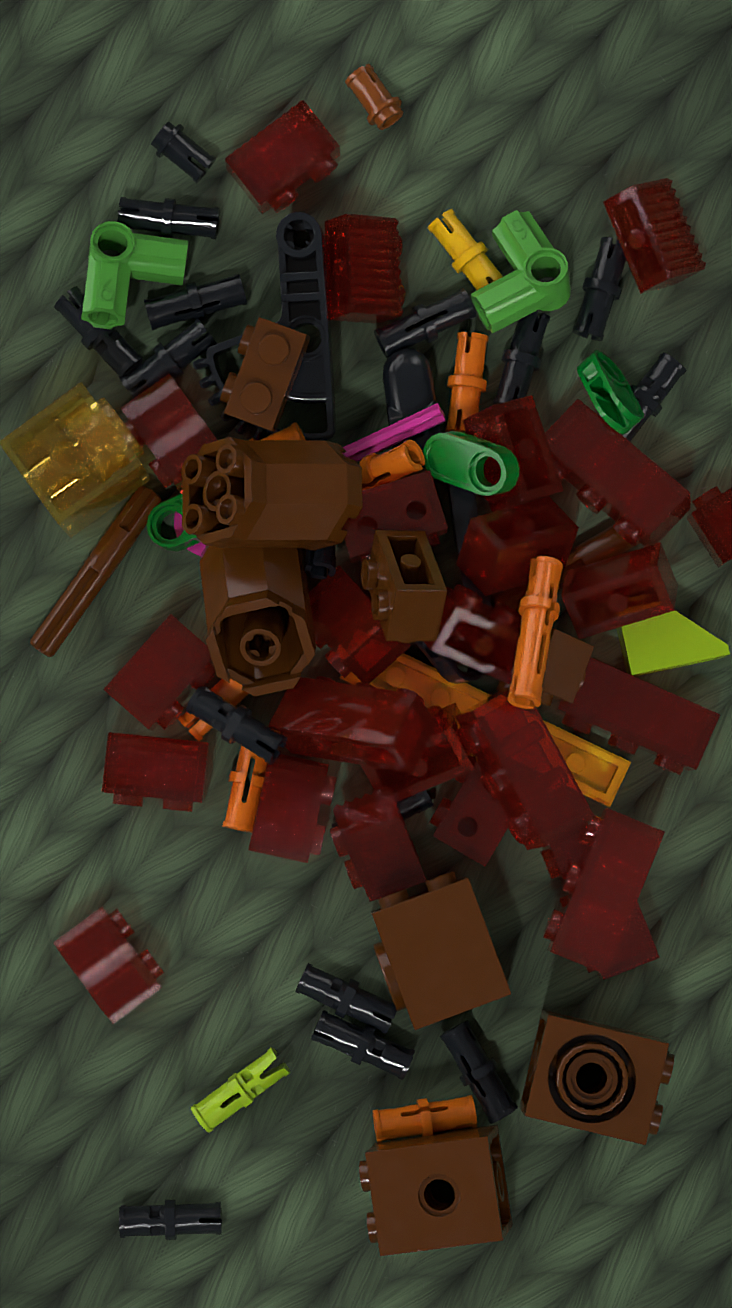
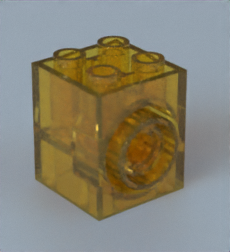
M82 382L0 440L2 449L58 525L70 538L131 495L138 487L151 480L139 461V458L144 455V451L109 402L105 398L95 401Z

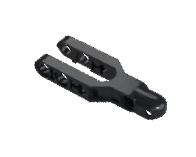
M408 348L392 353L383 366L382 379L389 426L437 403L432 368L425 355L415 349ZM438 424L404 441H415L423 452L426 441L431 436L442 433L441 425ZM404 441L392 446V449L401 445ZM407 476L392 482L389 490L378 493L375 499L378 530L405 531L399 489ZM444 482L447 485L455 548L458 550L462 578L461 591L462 598L464 597L468 625L478 636L485 633L486 635L494 634L493 616L476 495L471 491ZM394 641L395 648L402 647V645L405 644L417 645L415 642L402 643L399 641Z

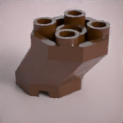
M233 437L202 445L198 454L189 455L182 465V527L188 534L196 535L203 545L218 548H303L314 551L340 544L348 531L341 530L348 518L356 519L363 507L362 467L354 459L347 458L343 454L347 451L340 444L329 441L241 440Z
M206 545L201 553L199 563L208 631L206 643L217 677L229 683L230 679L242 684V690L253 696L294 688L301 677V672L306 665H309L316 652L308 581L304 571L305 556L303 549L218 548Z

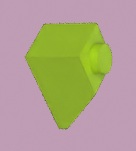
M654 600L624 606L626 615L615 619L627 678L721 659L730 655L728 644L669 606L655 608Z

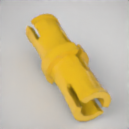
M449 209L442 214L444 217L442 221L452 233L447 230L438 217L428 226L427 229L434 234L454 260L452 267L458 274L463 272L476 290L488 285V282L492 283L503 277L486 255L488 248L482 241L477 243L455 215L453 209Z

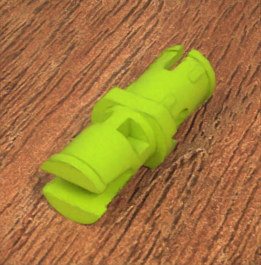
M273 1047L269 1048L265 1054L238 1074L235 1073L230 1076L227 1082L206 1098L191 1106V1111L195 1118L208 1133L212 1132L216 1126L242 1107L246 1108L253 1102L254 1098L291 1073L285 1062L263 1073L277 1058V1051Z

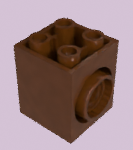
M453 871L424 881L428 891L409 897L407 890L403 889L378 898L380 908L371 911L382 940L373 945L396 1010L400 1011L407 1008L414 1030L511 995L469 878L463 877L457 880Z
M542 1010L519 1108L526 1117L646 1145L648 1134L657 1135L663 1105L658 1104L656 1099L660 1083L668 1085L675 1055L669 1054V1043L659 1037ZM587 1063L598 1064L600 1073L597 1081L587 1087L577 1085L576 1075L580 1067Z
M498 1124L437 1132L425 1137L417 1135L385 1140L374 1144L365 1152L366 1160L359 1163L362 1189L364 1192L371 1191L373 1212L367 1213L368 1235L371 1243H378L380 1256L503 1241L513 1226ZM442 1179L449 1182L454 1189L455 1197L448 1198L441 1195L436 1188L435 1180Z

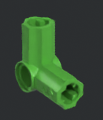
M516 210L502 217L501 222L492 230V236L514 271L471 293L472 303L487 331L490 330L492 334L537 310L554 311L560 309L567 303L571 293L567 259L559 250L553 248L529 211L519 212ZM545 277L556 278L550 282L539 281L540 279Z
M116 221L99 224L93 230L90 238L81 319L89 322L95 328L111 330L113 327L124 325L130 278L183 285L188 240L132 233L130 228ZM115 250L121 255L108 256L102 251Z

